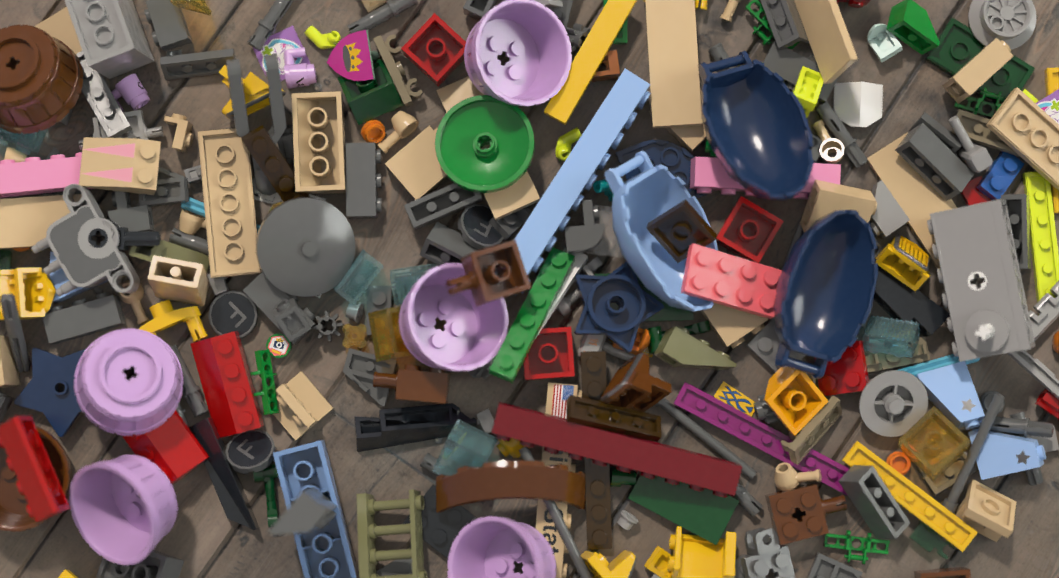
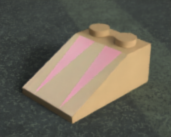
M84 137L79 185L86 188L154 195L157 187L161 141L136 138Z

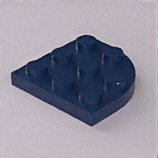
M648 140L615 153L619 164L622 165L634 158L635 154L639 151H644L647 153L653 167L660 164L668 167V171L674 177L679 176L686 183L684 186L691 197L695 196L696 199L708 195L698 194L697 189H690L691 159L694 156L683 147L666 140ZM637 167L624 175L626 181L640 174L641 171Z

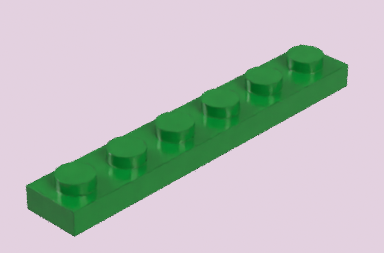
M552 247L489 369L490 374L513 383L575 262L574 255Z

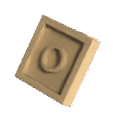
M302 371L287 384H282L276 389L279 413L273 415L295 441L334 409Z
M972 479L967 486L965 499L954 514L978 533L997 542L1001 536L1008 538L1013 532L1016 501Z

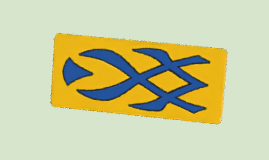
M722 382L714 397L752 417L755 412L753 406L755 401L726 382Z

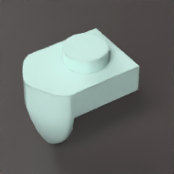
M879 23L871 27L868 32L867 41L882 63L903 49L897 38L886 30L887 25Z

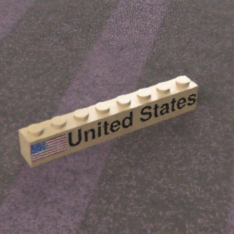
M548 382L545 413L566 419L567 398L570 395L582 398V390H577L578 385ZM542 446L541 461L545 465H567L568 471L575 473L576 464H571L572 458L568 457L567 452L559 450L558 454L544 451V446ZM538 499L535 529L546 538V541L553 550L556 561V578H566L567 564L563 563V553L568 554L567 548L544 501ZM555 501L567 528L570 529L571 514H567L568 504Z

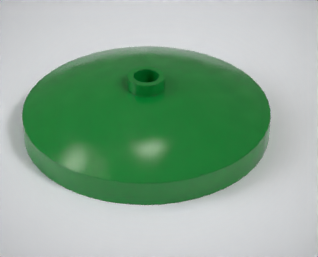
M489 95L473 96L454 105L442 118L436 132V156L443 172L453 183L471 192L492 193L510 187L525 174L534 155V134L527 116L518 106L507 104ZM484 145H489V146H490V148H488V149H487V148H485L484 150L482 149V147H483Z

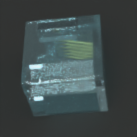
M458 419L444 444L432 472L438 475L449 476L456 474L457 468L481 467L483 463L488 462L498 439Z

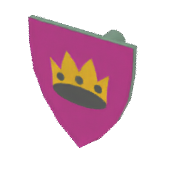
M368 30L347 35L332 50L327 64L344 78L353 81L375 79L373 61L378 60L379 54L377 51H371Z

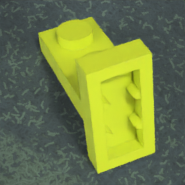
M802 66L792 92H794L801 103L807 119L810 111H813L817 104L824 81L821 73Z

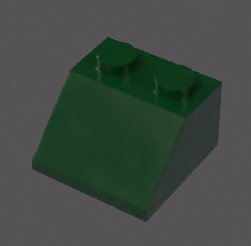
M382 58L373 62L375 79L353 81L343 76L338 77L358 125L403 106Z

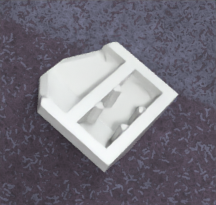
M868 82L835 83L833 88V111L842 122L851 127H868L882 118L883 85Z

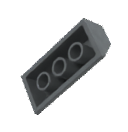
M315 487L304 490L268 532L272 535L310 532L314 529L320 530L327 526L336 516L334 510L337 506Z

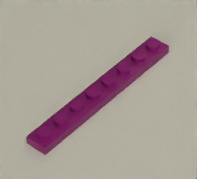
M686 382L683 383L673 403L674 405L776 459L789 463L793 468L801 472L820 469L822 483L848 496L839 480L849 468L813 449L810 450L798 465L790 460L789 452L784 451L781 446L782 440L787 443L793 442L789 436Z

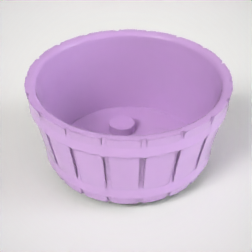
M506 0L489 10L472 28L465 44L464 62L470 80L483 95L492 96L497 100L515 106H533L548 101L549 98H552L560 91L561 86L565 84L572 63V50L569 36H567L568 33L561 20L558 19L552 10L534 0ZM502 52H506L505 55L509 58V62H505L504 66L501 65L500 60H497V56L502 55Z
M446 263L429 270L414 284L411 291L405 297L400 309L399 327L404 344L416 359L436 369L467 371L481 367L497 355L507 336L509 317L504 298L476 307L471 290L463 291L453 296L448 293L447 290L457 287V285L446 288V280L465 275L462 263ZM436 318L440 321L445 320L444 331L435 329Z
M139 329L115 330L96 339L82 354L74 374V392L82 412L85 413V416L94 425H98L99 428L106 432L117 433L116 435H140L160 427L175 412L183 393V373L174 351L161 338ZM130 367H134L135 373L138 374L137 378H131L130 381L126 380L123 370H129Z
M122 455L115 459L95 462L83 467L72 479L69 490V505L74 523L86 543L97 554L110 562L119 565H133L142 561L154 550L160 540L171 531L176 521L178 503L174 488L166 474L155 463L150 462L145 457Z
M490 516L470 522L471 524H467L458 533L459 535L456 536L448 556V578H556L555 556L546 538L532 526L515 522L508 518ZM515 561L517 563H523L524 566L522 567V574L520 572H514Z

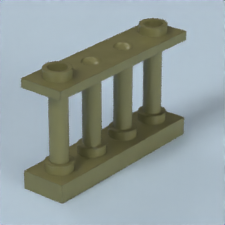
M409 490V499L376 501L374 495L356 494L359 578H428L426 570L424 571L422 510H424L425 501L421 491ZM410 509V524L377 526L374 522V514L377 511ZM411 534V549L386 551L375 549V539L378 536ZM412 559V574L379 576L376 574V564L379 561Z

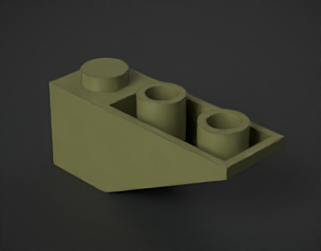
M164 240L160 241L159 246H131L129 252L130 256L152 263L153 256H160L203 264L206 273L210 265L208 255Z
M681 326L667 329L654 353L656 357L676 368L728 370L737 365L730 360L731 357L728 354L715 351L710 348V344L707 341L689 335L690 332Z

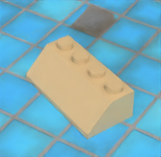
M341 91L291 93L295 192L315 194L346 193L344 103Z

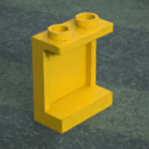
M680 526L676 527L675 535L670 534L669 549H673V556L668 558L667 571H672L671 578L735 577L736 532L726 531L725 538H720L717 545L697 535L682 534V527Z

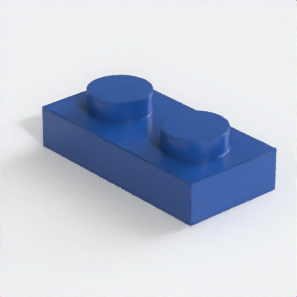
M1001 151L976 188L992 201L1001 199V195L1005 193L1024 166V163L1014 155Z

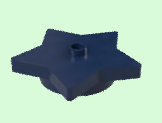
M627 261L607 276L578 274L575 277V282L584 304L574 331L575 335H606L625 352L630 353L639 324L664 308L662 303L641 289L636 273ZM616 303L618 310H613L610 304Z
M33 348L32 380L16 398L14 404L43 412L57 435L64 437L82 412L74 392V374L79 359L86 349L61 357L39 348ZM60 383H63L65 389L63 392L60 393L59 385Z

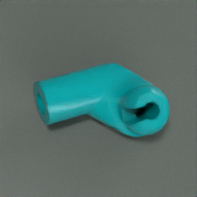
M607 180L595 181L593 184L594 191L596 193L604 192L605 196H608L609 201L612 202L614 194Z

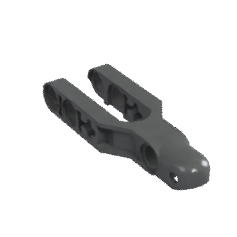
M275 53L264 55L272 119V127L268 133L275 144H277L287 126L277 54ZM239 59L226 60L234 124L237 135L243 137L251 131L248 126ZM252 156L255 183L258 191L269 196L275 194L276 190Z

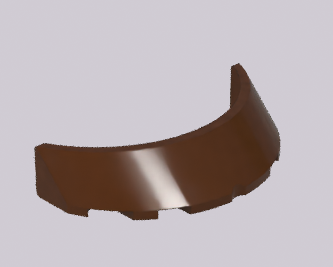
M525 460L483 463L481 467L457 468L456 474L449 476L441 474L436 477V513H442L448 509L465 504L500 499L549 500L565 503L578 509H585V473L582 471L577 473L568 471V466L563 464L547 466L543 461Z

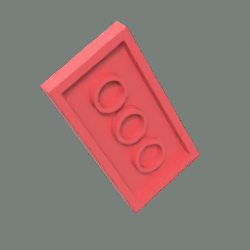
M693 243L689 245L681 293L771 319L774 318V304L778 280L782 270Z

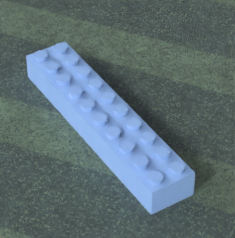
M624 69L514 239L516 240L527 276L532 271L537 273L544 262L541 256L545 250L550 252L557 241V237H555L557 231H564L571 218L568 214L571 210L577 211L584 198L581 194L585 189L589 191L596 181L597 175L595 173L597 169L601 171L604 169L611 156L608 152L611 148L617 149L624 136L621 132L624 128L629 130L636 119L637 113L635 111L637 107L642 110L651 94L648 92L650 84L627 69Z

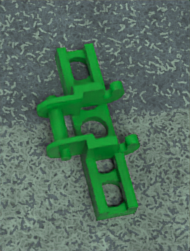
M752 0L745 7L758 21L759 27L753 28L754 32L752 35L757 34L764 41L763 46L766 43L769 45L771 38L775 40L773 32L768 27V19L762 4L758 0ZM754 3L760 10L754 12L751 9V5ZM761 12L765 14L762 19L759 17ZM763 26L771 33L768 38L760 31ZM797 42V43H795L793 46H789V47H787V48H789L790 50H792L795 46H797V45L799 44V42Z
M985 87L984 91H980L982 98L977 99L969 96L966 98L968 101L967 106L955 102L954 107L973 112L975 115L980 114L992 118L995 109L997 111L1002 105L999 104V100H1003L1002 92L1000 91L999 94L991 93ZM985 96L997 99L996 103L985 102ZM972 102H976L975 108L970 107ZM984 105H990L992 111L988 114H985L982 111V107Z
M270 350L255 351L258 371L250 372L251 376L259 375L262 378L263 390L253 394L254 396H262L264 415L279 413L276 398L277 388H275L274 376L277 373H273ZM267 378L269 379L270 386H268L266 383Z
M849 530L846 531L845 535L828 533L824 536V547L847 550V555H844L847 563L850 560H858L862 562V565H865V562L868 561V557H866L867 552L889 553L888 546L890 541L871 538V533H867L866 538L850 536L851 531ZM828 537L836 538V543L828 544ZM841 538L845 539L844 546L839 543ZM859 539L861 542L860 547L854 548L852 541ZM877 543H884L885 549L877 550ZM851 551H862V556L851 554Z

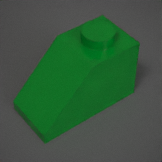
M903 0L891 8L887 31L921 55L939 46L940 42L924 8L913 0Z

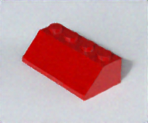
M234 331L191 343L210 417L213 418L220 438L264 426L257 396L253 394L256 392L239 332Z
M176 410L170 418H167L164 424L156 429H152L150 432L140 435L122 436L135 455L145 457L150 462L155 463L166 474L171 485L180 481L209 457Z
M16 416L0 426V447L2 449L5 448L9 457L6 459L8 467L12 472L16 473L19 480L16 482L17 488L21 495H25L28 501L26 508L32 519L35 518L36 522H40L71 509L32 416Z

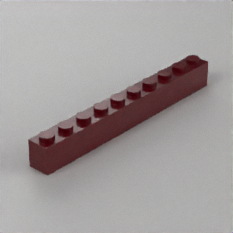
M500 401L491 430L492 433L496 434L495 438L509 442L510 438L520 440V445L534 448L535 444L544 446V451L558 454L559 450L568 453V457L573 459L591 458L593 459L592 463L606 467L607 463L617 465V470L631 473V469L641 471V476L655 479V476L664 477L665 482L674 485L684 482L689 484L688 488L702 492L704 488L713 490L712 494L727 498L728 494L735 496L742 466L739 463L646 439L567 422L562 417Z

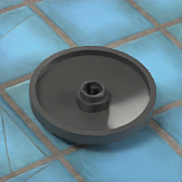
M295 198L275 207L263 220L256 238V257L265 277L281 291L299 297L317 296L336 287L349 272L355 255L354 233L347 218L333 205L316 198Z

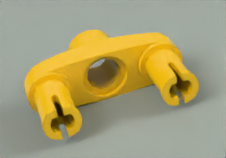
M165 300L149 307L154 319L139 328V330L156 335V333L176 324L186 322L193 342L208 337L200 319L201 313L198 306L174 310L170 300Z

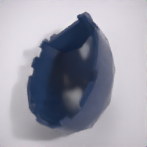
M746 51L739 52L737 56L712 63H699L698 70L704 82L702 94L703 125L709 145L729 177L760 199L785 201L805 188L814 165V159H812V134L801 103L794 92H790L786 84L783 83L784 79L777 73H772L764 66L765 63L758 60L751 62ZM742 65V66L735 67V68H732V69L724 70V69L731 68V67H734V66Z
M838 210L816 220L794 243L778 280L774 304L775 327L780 340L775 358V365L777 367L783 368L786 366L812 374L814 378L821 379L825 373L828 361L836 362L842 358L841 355L848 346L851 347L858 339L856 336L862 324H865L872 308L878 277V264L875 263L874 249H877V243L870 223H867L859 216L856 210ZM790 350L816 357L815 363L811 364L789 357Z

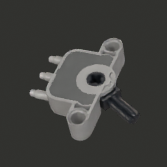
M78 184L68 185L63 191V199L71 213L51 224L47 230L46 238L40 240L31 248L34 253H38L50 247L57 260L43 269L46 275L54 273L61 268L66 274L69 281L56 289V294L62 296L77 287L92 288L107 279L112 287L120 293L135 292L140 286L139 276L126 253L121 251L128 250V246H159L161 241L160 232L128 231V228L120 227L118 223L104 218V214L88 188ZM77 190H80L82 197L78 202H75L73 195ZM105 236V241L98 242V237ZM127 275L130 278V285L124 289L121 280Z

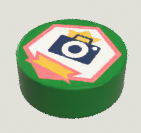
M277 333L269 337L266 348L270 350L271 356L284 358L291 352L292 343L284 334Z

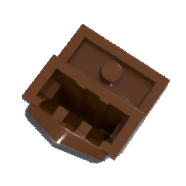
M640 353L627 360L617 370L601 396V402L645 412L672 393V384L650 376L649 355Z

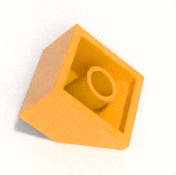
M786 366L779 368L769 379L764 398L765 402L794 436L828 402L806 372Z

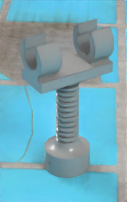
M596 257L584 266L582 270L586 275H594L592 272L603 263ZM578 288L568 294L567 297H563L556 307L563 317L571 312L570 306L581 297Z

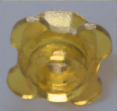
M345 324L343 326L344 340L342 344L345 348H350L351 346L364 348L366 346L365 332L367 328L364 324H359L358 326Z

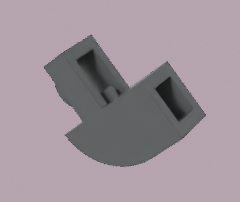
M112 192V202L114 207H117V210L108 211L110 220L118 223L120 227L128 228V231H155L151 207L148 205L132 207L129 192Z
M592 200L582 201L584 225L565 227L566 247L569 254L591 251L604 238L605 224H595V221L600 220L599 208L594 206Z

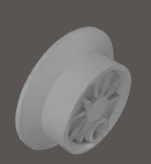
M973 0L969 7L968 22L974 37L984 46L998 38L999 41H1004L1013 50L1023 45L1034 32L1036 10L1032 0Z
M900 370L887 371L875 376L865 386L859 400L860 415L866 426L873 432L887 437L901 436L915 429L923 420L928 408V395L922 382L911 373Z

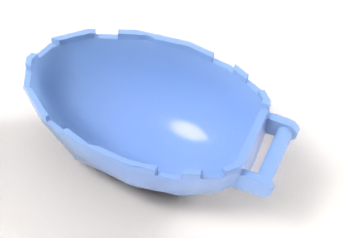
M639 151L635 154L634 158L619 167L607 170L605 178L614 194L612 201V228L621 254L645 287L671 307L689 311L712 308L714 305L712 301L681 293L687 258L677 263L646 229L650 221L685 199L710 226L702 206L695 196L691 197L684 186L686 183L679 176L674 177L668 171V167L660 164L653 167L647 153L644 151ZM639 167L640 174L625 182L622 181L621 177ZM716 240L705 246L718 251Z

